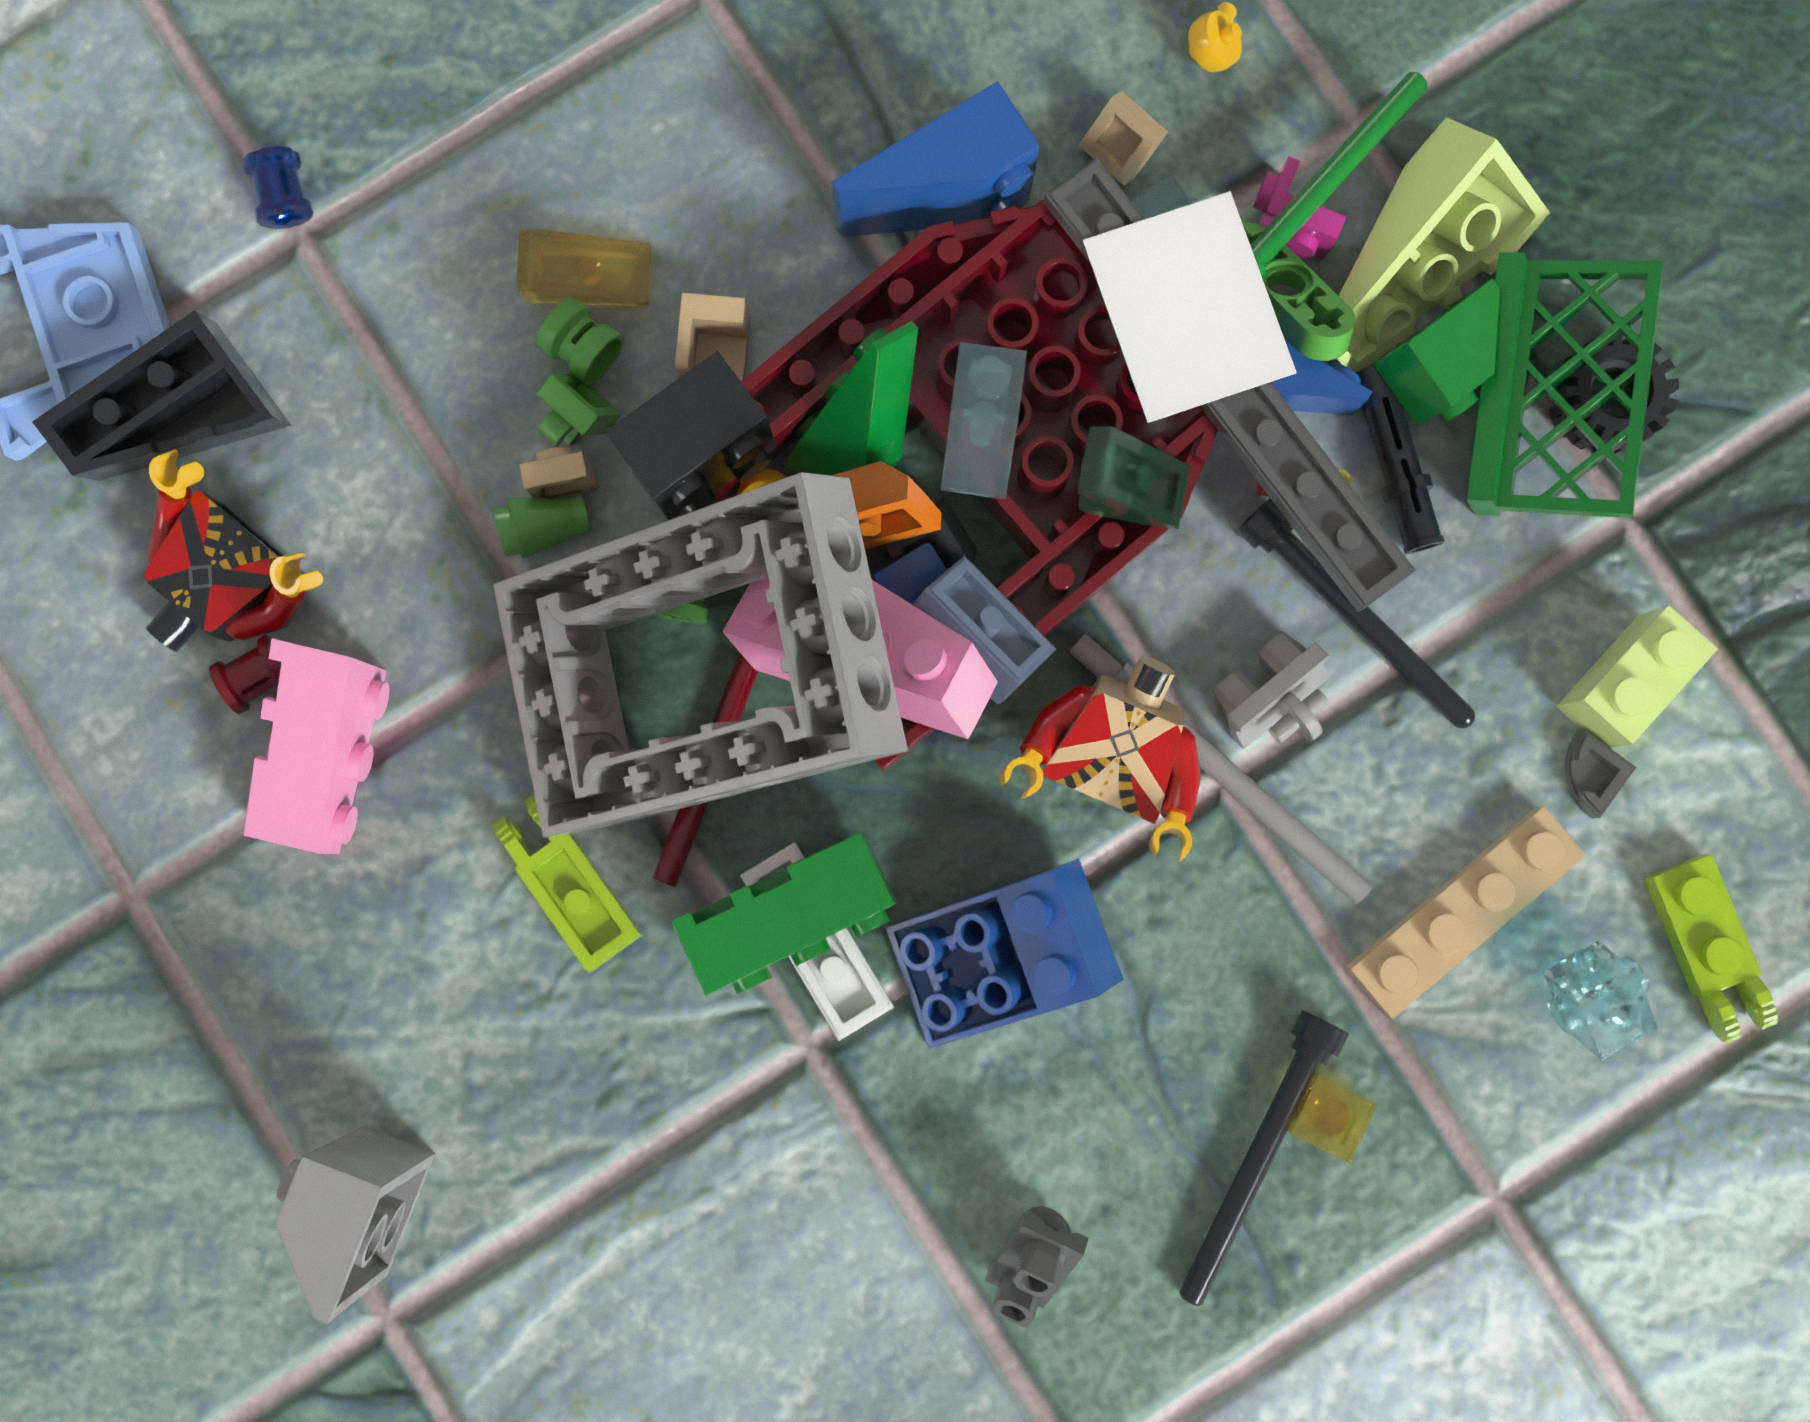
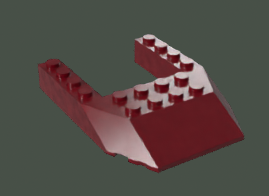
M1043 199L1035 206L1023 209L1013 206L992 211L990 216L955 225H953V221L929 226L741 382L768 418L777 447L768 454L772 461L798 439L795 432L799 426L813 413L826 406L828 401L823 397L824 392L839 376L854 368L858 361L853 357V353L860 343L878 329H883L888 334L912 321L918 327L907 416L1031 559L997 589L1046 637L1181 520L1202 467L1216 439L1218 430L1200 406L1147 423L1093 268L1045 206ZM635 476V478H636L637 481L640 483V485L642 486V488L646 491V489L644 488V486L641 484V482H640V481L638 480V478ZM734 478L715 492L718 497L715 503L723 501L739 488L741 483L737 478ZM901 718L908 751L872 761L884 774L936 729Z

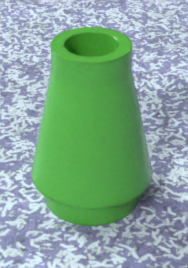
M582 495L561 498H507L508 505L493 508L505 557L521 554L523 560L573 536L591 532Z

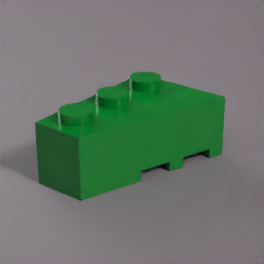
M860 832L798 861L765 879L728 894L727 897L692 914L689 912L672 920L671 923L705 996L732 984L736 994H739L772 978L767 966L791 955L795 966L827 952L831 948L826 938L847 927H850L854 938L889 922L890 920L885 909L895 905L897 900L865 833Z

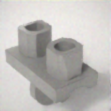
M1280 632L1264 645L1258 654L1259 662L1274 676L1257 689L1238 670L1229 674L1213 689L1216 702L1228 718L1230 735L1243 750L1266 730L1269 731L1279 744L1284 742L1294 732L1299 733L1310 742L1314 741L1323 732L1315 715L1329 704V700L1317 688L1329 679V673L1324 665L1329 660V654L1317 642L1306 649L1285 632Z

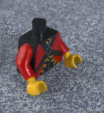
M176 449L153 458L149 464V475L154 485L158 488V495L147 558L150 564L144 572V580L166 598L168 603L146 626V630L160 643L178 652L198 628L212 637L228 642L235 639L245 641L286 628L304 599L305 591L317 588L322 584V574L318 570L305 573L299 568L301 559L305 557L303 551L283 555L224 503L200 490L193 494L189 486L198 483L204 476V468L201 464L193 461L181 466L178 470L176 463L179 452Z

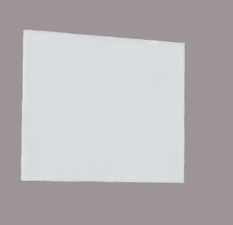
M1231 191L1083 240L1147 423L1297 373Z

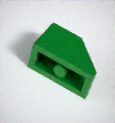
M1493 278L1455 301L1373 363L1416 426L1439 413L1445 422L1458 416L1479 400L1473 390L1495 374L1500 288Z

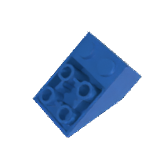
M1079 858L886 927L929 1049L1096 998L1124 980Z

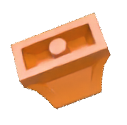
M879 461L831 475L850 478L865 549L941 530L942 512L908 475L886 463Z

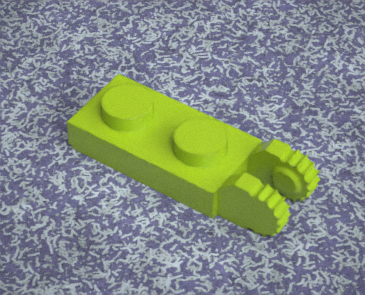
M534 794L525 800V803L528 807L529 815L541 827ZM503 816L492 824L499 840H501L518 865L514 868L585 971L588 973L593 972L644 935L574 834L548 837L550 843L533 854L530 846L523 838L521 830L514 822Z
M1702 854L1645 876L1644 881L1691 995L1698 997L1704 1014L1709 1020V1025L1716 1037L1721 1042L1723 1041L1724 1044L1741 1038V1028L1733 1006L1721 992L1734 985L1742 1003L1745 1005V1010L1757 1027L1765 1029L1778 1024L1779 1014L1773 1004V998L1769 989L1758 977L1762 973L1713 855Z

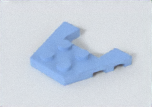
M129 222L48 224V228L15 229L11 225H0V275L15 270L50 378L46 383L0 398V444L4 456L18 461L26 458L47 441L32 421L170 327L139 230Z

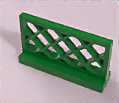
M1499 252L1495 282L1500 288L1495 374L1484 381L1481 386L1467 501L1475 515L1501 516V511L1633 518L1664 268L1663 261L1527 260L1525 252ZM1541 279H1569L1582 293L1554 317L1538 301ZM1585 280L1599 281H1597L1594 285L1590 286ZM1618 280H1647L1644 300L1622 318L1600 297L1603 292ZM1592 303L1612 326L1585 348H1582L1562 326ZM1537 314L1545 324L1534 333ZM1642 317L1639 337L1630 326ZM1555 333L1575 356L1545 379L1530 363L1531 353L1534 348ZM1622 334L1638 351L1637 362L1613 381L1592 357ZM1584 364L1605 388L1575 411L1554 387ZM1528 376H1530L1537 386L1526 394ZM1634 380L1631 400L1622 389ZM1547 394L1567 418L1537 441L1522 424L1525 410ZM1614 396L1630 413L1629 426L1605 444L1584 419ZM1576 426L1596 447L1597 451L1567 474L1546 449ZM1522 437L1530 448L1518 456L1520 439ZM1627 442L1623 463L1614 451ZM1537 456L1560 479L1540 496L1513 495L1516 473ZM1604 459H1607L1622 476L1620 500L1590 499L1575 482ZM1568 488L1576 498L1557 496Z

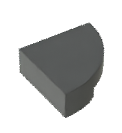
M1585 729L1576 731L1572 737L1565 760V773L1569 790L1578 806L1591 819L1600 818L1637 768Z

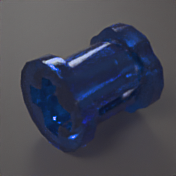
M264 147L248 153L243 158L244 172L253 178L259 205L255 208L256 221L265 228L284 229L299 226L308 222L314 214L312 203L303 197L297 172L302 164L300 154L293 151L290 147Z

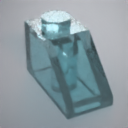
M960 342L941 491L1000 499L1006 498L1027 351Z

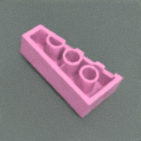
M767 577L749 584L722 632L755 670L790 681L789 674L782 673L780 659L785 658L774 604L767 602L765 589L770 588L769 578ZM872 580L901 718L969 739L998 681L971 641Z

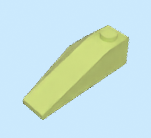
M1446 117L1405 165L1339 294V297L1353 310L1356 321L1348 350L1341 357L1334 359L1337 363L1350 368L1354 372L1370 366L1410 336L1414 331L1416 320L1437 304L1446 309L1462 297L1460 287L1480 272L1485 271L1490 275L1496 272L1499 252H1517L1550 214L1497 139Z

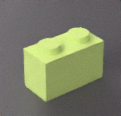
M1670 605L1643 613L1632 621L1556 707L1581 730H1587L1610 748L1633 744L1718 648Z

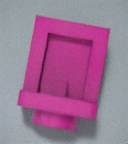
M1288 156L1278 175L1267 172L1252 207L1263 212L1258 224L1267 227L1295 197L1289 194L1288 191L1300 160ZM1320 206L1286 245L1299 258L1310 259L1316 257L1323 260L1337 241L1347 216Z

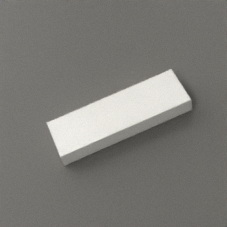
M794 842L740 876L745 885L750 886L805 859L797 843ZM848 928L826 938L831 948L830 950L802 964L795 966L791 955L788 956L838 1041L894 1008L893 1003Z

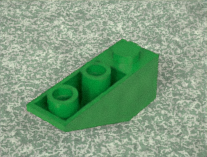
M912 321L888 334L883 329H878L864 339L855 349L853 357L858 362L854 368L843 373L826 389L823 397L828 401L826 406L808 417L795 432L800 441L785 460V463L795 474L803 472L831 476L879 461L893 468L902 457L918 327Z

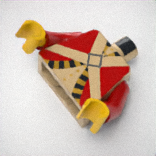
M1141 656L1128 684L1109 676L1101 675L1092 687L1077 685L1041 709L1020 746V751L1023 754L1022 757L1012 760L1000 771V785L1003 786L1007 783L1014 768H1020L1026 771L1030 778L1029 787L1024 791L1021 799L1036 793L1042 785L1044 776L1153 824H1156L1161 814L1165 818V823H1162L1154 831L1149 841V849L1156 856L1160 845V836L1166 833L1176 835L1181 842V851L1178 855V862L1186 857L1192 847L1190 830L1184 824L1190 822L1193 818L1201 781L1196 738L1188 728L1183 726L1184 710L1177 705L1163 700L1176 674L1175 671L1161 661ZM1040 764L1044 765L1043 771L1040 767Z

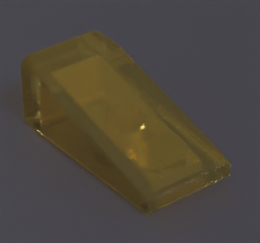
M520 229L517 290L524 301L529 303H560L566 298L574 297L582 304L649 306L652 246L650 243L551 230Z

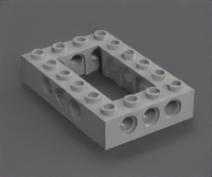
M801 472L493 584L543 838L598 830L908 751L850 478ZM768 577L770 588L765 589L767 602L774 604L785 658L780 659L782 673L789 674L795 706L762 708L755 710L756 718L709 723L700 726L702 733L656 738L648 741L649 748L629 750L605 631Z

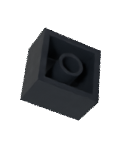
M719 351L713 353L605 431L624 461L668 520L715 504L718 500L715 494L716 491L734 478H737L742 483L756 476L771 462V457L768 454L777 448L767 416Z

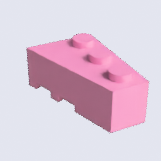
M271 639L269 659L281 661L277 697L267 696L263 698L260 719L273 721L266 757L259 755L254 759L244 836L319 854H339L342 844H347L350 841L356 827L358 812L357 808L352 806L358 781L363 782L371 769L374 749L368 742L374 719L379 720L383 716L388 704L390 688L389 684L384 682L387 671L348 656Z

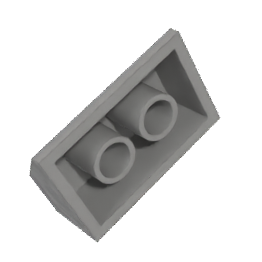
M363 1126L302 1156L301 1160H293L288 1166L277 1190L276 1198L283 1201V1205L275 1226L314 1319L328 1324L388 1276L435 1153Z

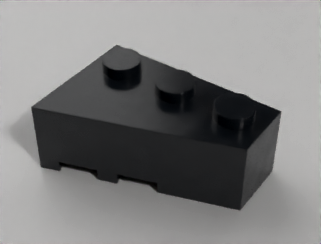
M195 310L32 421L72 476L96 481L149 467L153 458L173 449L179 452L178 458L292 426L218 324Z

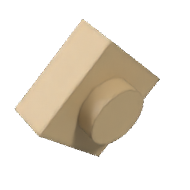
M1121 91L1111 97L1078 146L1093 159L1097 157L1107 171L1125 186L1135 179L1168 131Z
M571 447L545 449L535 454L536 461L519 464L523 487L533 498H556L597 489L592 463L582 451L574 453Z

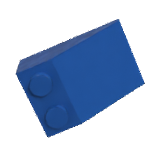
M997 81L832 181L836 227L842 237L925 230L929 226L953 221V225L989 217L992 211L1013 206L1022 208L1028 202V194L1032 190L1040 145Z

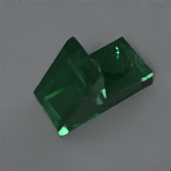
M1112 426L1090 427L1085 454L1081 463V475L1077 491L1080 494L1079 509L1089 514L1165 529H1179L1190 465Z

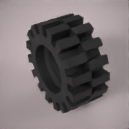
M1620 334L1595 354L1592 359L1605 372H1614L1621 375L1637 362L1638 351L1626 339L1622 340V334ZM1594 338V339L1590 340L1589 342H1587L1584 346H1582V348H1585L1588 344H1590V343H1591L1593 340H1595L1596 338ZM1655 342L1642 442L1654 436V433L1663 429L1670 421L1665 416L1676 410L1678 400L1669 398V395L1680 389L1679 378L1666 380L1665 377L1667 372L1675 368L1671 359L1669 358L1661 364L1655 360L1654 357L1662 350ZM1570 355L1567 359L1564 360L1565 363L1575 355ZM1583 364L1555 386L1554 389L1576 411L1592 398L1591 388L1595 376ZM1634 380L1629 383L1632 391L1634 387ZM1557 405L1549 409L1552 419L1560 416L1564 420L1567 418ZM1598 408L1587 416L1584 421L1606 444L1629 426L1630 413L1628 412L1623 416H1611ZM1576 426L1563 436L1566 437L1574 432L1578 437L1573 445L1581 450L1593 445ZM1627 442L1614 451V453L1626 451ZM1594 446V449H1593V453H1595V452L1597 451V449H1596L1595 446Z

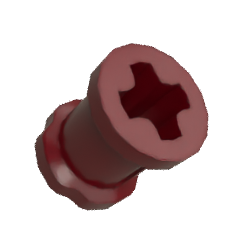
M267 634L257 639L258 647L227 664L217 661L209 666L210 677L217 691L226 704L238 715L250 710L251 701L278 687L281 661L269 659L271 639L274 638Z

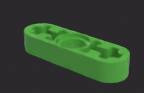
M1242 222L1250 245L1267 228L1254 222ZM1285 245L1265 267L1266 276L1263 278L1283 337L1300 354L1307 358L1318 361L1337 359L1348 350L1356 321L1355 314L1348 304ZM1273 285H1286L1297 289L1300 293L1292 296L1281 295L1273 292L1269 287Z

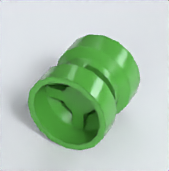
M569 297L560 302L546 317L537 333L535 344L538 349L550 358L563 359L569 364L570 374L584 385L589 386L598 381L613 365L622 350L624 336L609 324L596 323L591 319L589 308L576 298Z

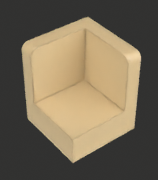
M682 293L675 357V369L679 378L716 351H719L740 381L745 378L751 318L745 298Z

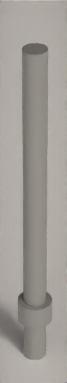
M1084 634L1069 651L1074 658L1097 678L1101 675H1106L1128 684L1134 671V667L1126 662L1122 666L1087 634ZM1185 720L1183 721V726L1188 728L1196 738L1199 765L1204 772L1355 904L1366 897L1373 887L1369 881Z

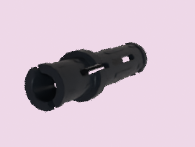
M1375 366L1363 368L1355 373L1361 379L1360 384L1373 391L1362 407L1386 486L1381 488L1384 502H1391L1404 544V553L1413 554L1442 545L1445 539L1441 535L1428 492L1433 488V482L1430 474H1423L1404 409Z

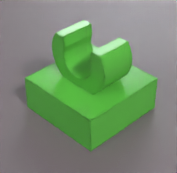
M551 374L536 393L553 408L540 423L537 431L555 447H559L563 441L568 446H571L581 435L606 434L605 431L612 427L622 416L619 411L590 385H584L572 374Z

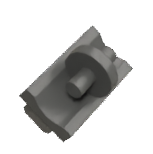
M1038 1206L1027 1209L989 1265L984 1281L998 1287L991 1311L1019 1326L1027 1327L1035 1317L1037 1307H1045L1083 1257L1089 1238L1079 1233L1072 1234L1069 1224L1064 1217L1051 1208Z

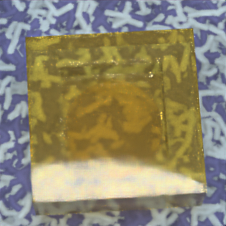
M1315 1073L1288 1128V1132L1350 1163L1378 1104Z

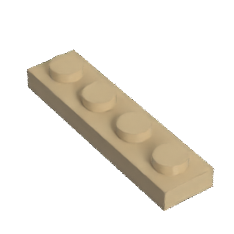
M1545 806L1535 807L1348 964L1345 969L1383 1015L1394 1019L1582 860L1586 854Z

